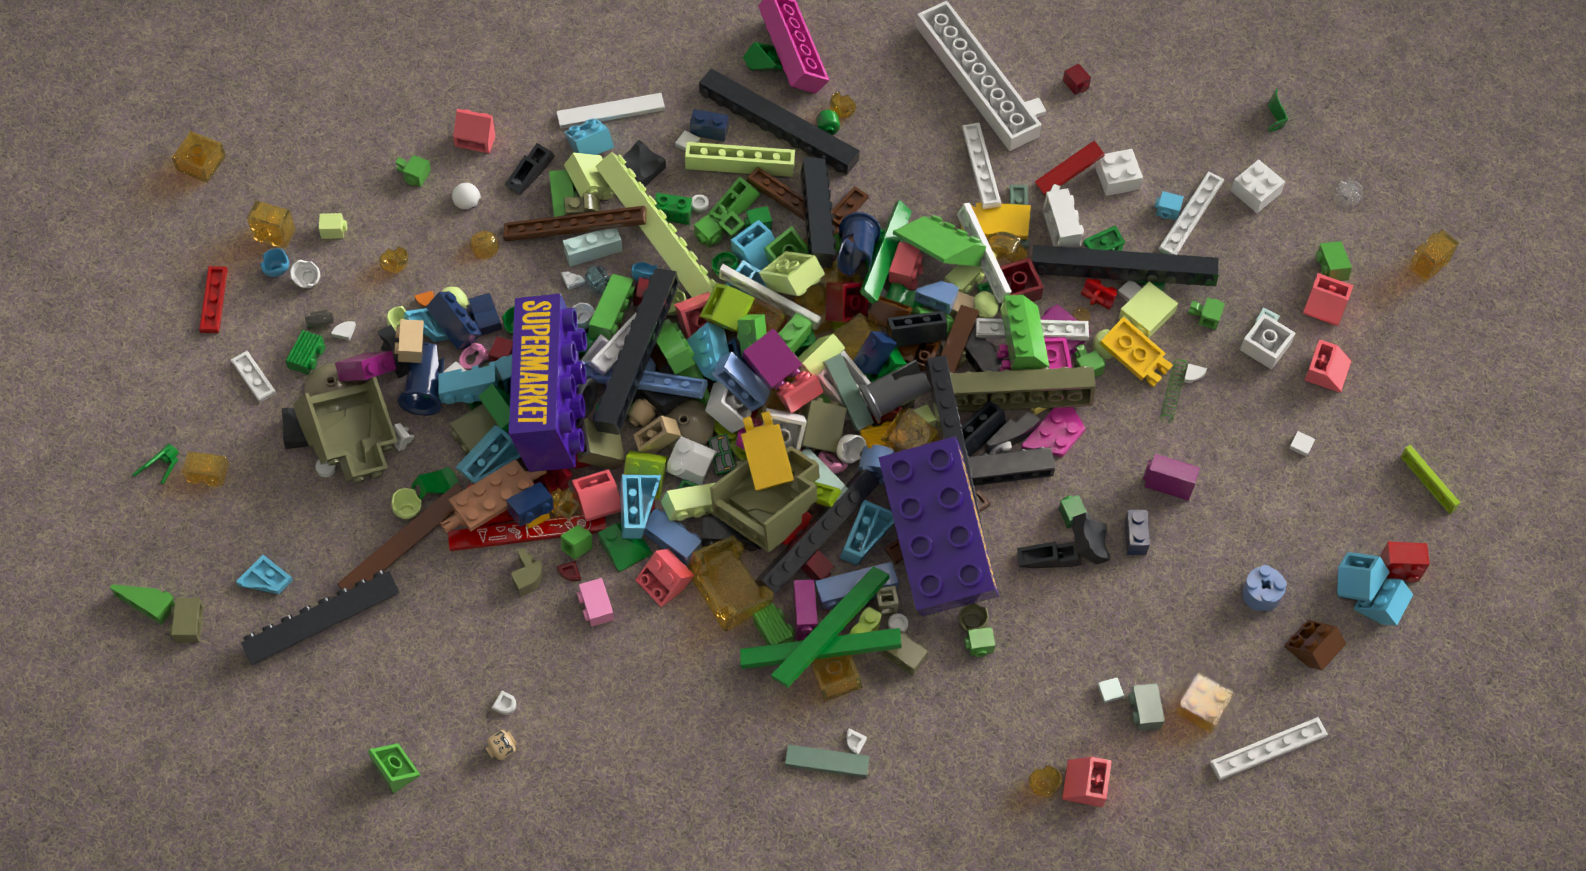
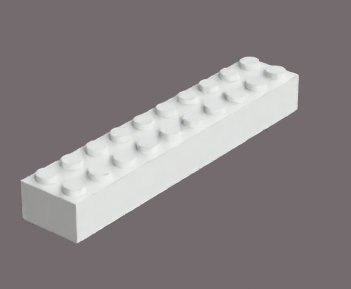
M942 2L918 13L916 28L1006 148L1012 151L1039 138L1042 124L949 2Z

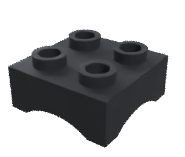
M640 140L622 156L626 161L624 164L626 168H630L635 173V180L641 182L644 187L666 168V159L652 152Z
M392 325L379 330L378 335L383 341L381 351H392L397 377L401 378L407 375L410 362H398V354H394L395 342L399 343V338H395L396 331Z
M668 364L664 365L659 373L678 375L674 374ZM639 389L640 395L664 416L689 398L688 396Z
M281 408L285 448L308 447L309 445L300 427L295 409Z
M1086 512L1072 517L1076 553L1095 564L1110 561V554L1105 546L1107 525L1092 520Z

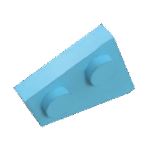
M427 308L405 311L404 319L424 321L423 334L432 341L450 340Z
M262 555L236 583L240 587L280 594L293 579L266 556Z

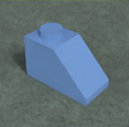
M939 281L917 288L915 302L938 311H943V313L949 315L958 297L959 287L952 283Z

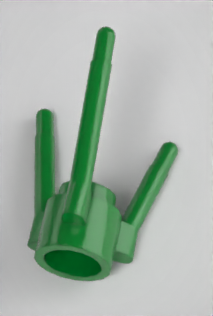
M167 443L157 455L137 469L132 476L135 477L160 459L165 464L170 462L161 481V484H164L174 465L179 461L176 458L179 454L178 450Z

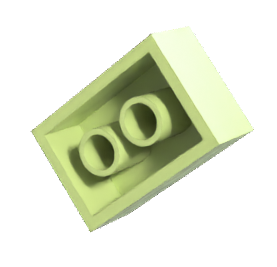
M787 251L759 272L768 289L795 296L803 295L808 287L818 283L820 278L825 275L815 255Z

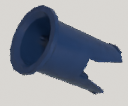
M854 212L848 214L839 225L841 243L837 266L843 274L852 276L859 267L860 261L868 259L869 266H871L874 244L880 238L881 227L878 221L867 213ZM853 235L854 242H851L847 237Z
M422 342L421 363L410 362L405 389L397 400L399 406L408 413L430 416L440 412L442 408V403L439 399V373H443L445 358L438 360L437 345Z

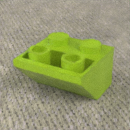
M716 283L700 317L720 328L739 332L737 320L747 315L755 298L731 286Z
M630 450L626 456L624 475H661L654 498L660 500L668 457Z

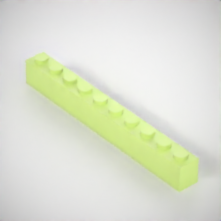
M611 152L595 166L625 208L645 205L647 209L646 224L639 226L671 270L677 272L679 281L693 298L706 292L711 293L716 282L707 277L708 271L703 265L699 266L696 262L698 258L692 251L689 252L687 250V243L682 237L678 238L676 228L671 223L668 224L665 220L667 216L664 212L655 207L656 201L650 195L647 196L645 193L646 188L641 182L635 180V173L630 168H626L624 165L626 161L620 154L617 156Z

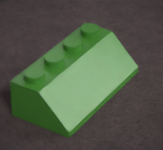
M1005 295L1001 306V314L1011 369L1036 370L1049 368L1038 306L1024 295Z

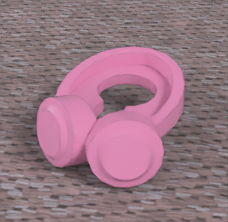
M471 343V346L461 353L459 358L460 365L466 370H472V366H480L483 361L489 360V351L482 344ZM479 351L475 362L471 365L467 364L466 358Z
M821 451L818 454V458L833 473L843 472L848 466V463H840L829 452ZM826 457H828L829 459H831V460L833 461V463L830 462V461H828V460L826 459Z

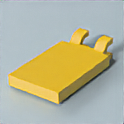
M976 203V207L971 205L986 238L1028 240L1031 205L1001 204V207L983 209L982 203Z
M1124 316L1099 343L1141 381L1145 377L1148 384L1152 387L1162 378L1154 372L1155 369L1158 367V370L1165 375L1173 366V364L1163 358L1166 353Z
M769 411L761 413L765 424L762 426L754 427L751 417L743 418L747 433L741 434L756 492L794 481L780 425H773Z

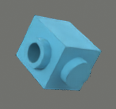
M1162 191L1161 198L1157 197L1154 208H1157L1156 215L1164 219L1177 220L1184 196Z

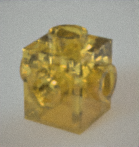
M557 488L551 494L554 509L551 512L558 517L563 515L570 520L581 504L574 498L575 494L568 489L563 491L560 488Z

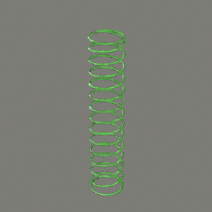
M1170 375V379H1172V378L1182 379V378H1180V377H1175V376H1174V377H1171V375ZM1173 384L1170 385V386L1179 387L1180 390H1181V386H1177V385H1173ZM1165 395V399H1164V403H1163V408H1164V407H1172V406H1168V405H1167V406H1164V404L1167 403V402H1165V400H1167L1166 395ZM1164 413L1163 415L1161 414L1162 417H1163V416H1169V417H1171V416L1173 417V416H1174V415H1169V414H1166V413Z

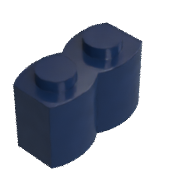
M490 293L468 299L469 305H466L469 316L473 315L474 320L472 321L478 325V329L482 333L480 336L502 329Z

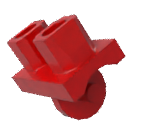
M1088 278L1081 295L1089 298L1091 305L1094 306L1098 303L1110 310L1117 296V289L1112 286L1106 288L1101 285L1102 283L1099 279L1093 278L1091 280Z

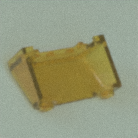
M734 535L693 552L688 567L694 574L692 578L694 585L721 628L726 632L752 617L757 611L770 605L774 598L770 588L757 585L741 560L743 546L740 541L736 540Z

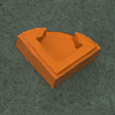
M433 291L414 295L418 305L426 308L427 304L434 298Z

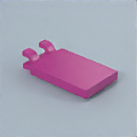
M1045 338L1049 369L1072 368L1066 338ZM999 344L997 358L1003 359L1008 357L1007 345ZM1002 360V366L999 368L1000 371H1015L1011 369L1009 360Z

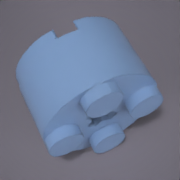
M868 445L863 447L858 471L867 469L881 485H885L878 457L892 454L894 450L881 445H872V448L868 449Z
M1268 565L1255 568L1249 573L1243 585V599L1253 610L1271 611L1279 605L1285 593L1286 580L1277 570Z

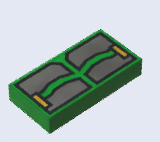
M728 434L709 438L711 449L717 451L713 458L716 474L719 476L730 473L736 467Z

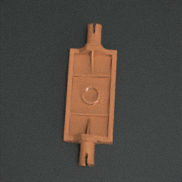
M516 459L451 497L449 503L455 510L454 515L440 522V526L446 534L459 525L467 526L471 532L506 511V499L533 486L534 483L532 481L547 474V472L525 471Z

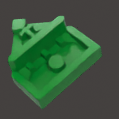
M1115 225L1084 239L1083 243L1087 249L1122 251L1126 240L1122 238Z

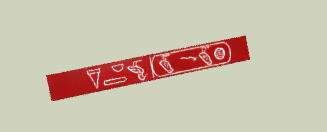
M583 514L550 518L531 528H528L526 524L520 527L517 523L477 527L471 532L468 528L451 530L448 532L449 550L458 551L561 538V535L577 525L588 530L591 534H595L606 529L605 516L586 522Z

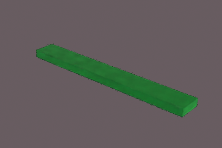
M900 200L894 204L860 290V293L872 304L878 301L898 244L901 241L899 237L892 234L893 230L906 225L912 213Z
M873 566L772 673V679L788 688L890 579L889 574Z
M900 628L836 636L815 660L902 648ZM803 641L740 649L741 668L747 669L782 664Z

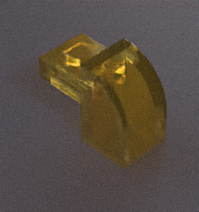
M996 232L990 234L987 239L992 252L997 255L996 259L1006 257L1013 263L1026 259L1028 251L1019 244L1021 239L1012 233Z

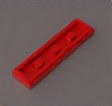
M1094 140L1037 179L1035 183L1046 197V193L1051 191L1054 184L1061 187L1103 158L1105 154Z
M208 266L199 327L200 333H219L228 273L227 267Z

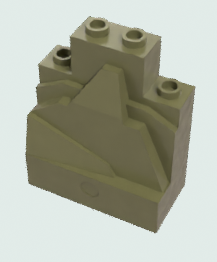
M376 377L371 378L364 384L314 396L305 393L293 404L309 446L314 447L321 465L328 463L331 466L340 463L346 482L353 481L354 483L364 481L365 477L371 476L372 479L383 475L382 472L388 469L383 452L393 449L392 446L398 440Z
M792 446L788 447L786 451L794 478L793 482L756 492L747 459L710 487L713 515L767 552L772 551L786 540L802 523L801 515L808 511L809 506L818 500L817 486L814 482L820 478L819 464Z

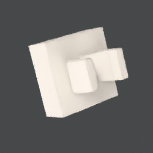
M401 423L394 424L393 428L398 440L394 446L398 451L405 449L407 443L412 442L414 435H409V428L403 427Z

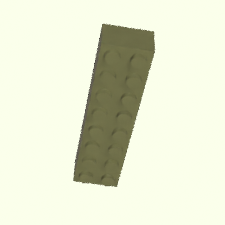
M1080 366L1077 368L1061 367L1056 369L1041 368L1036 370L1022 369L974 373L970 371L964 373L950 372L958 412H976L988 401L993 402L1003 410L1093 406L1096 387L1093 367Z

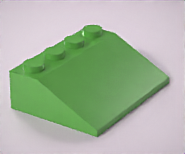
M936 215L931 217L923 216L893 230L892 233L937 260L949 264L979 267L987 247L980 243L981 240L979 238L969 237L967 235L968 232L955 229V225L942 222V218Z

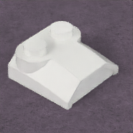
M681 436L676 442L668 460L666 472L698 485H703L705 476L717 451Z

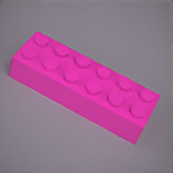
M763 0L758 7L766 24V29L771 36L772 43L776 48L777 56L783 65V70L787 75L789 84L793 88L816 94L829 82V78L796 0Z

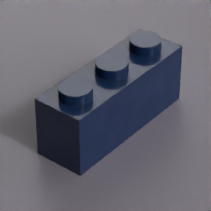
M450 291L438 292L427 304V310L457 350L466 349L471 346V343H474L482 334L478 329V325L470 319L467 311L457 302L456 296Z

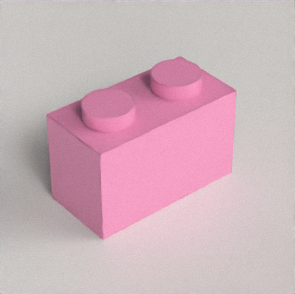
M599 578L579 584L580 592H577V597L580 604L584 603L585 609L582 612L585 621H589L591 627L613 621L614 614L603 579Z

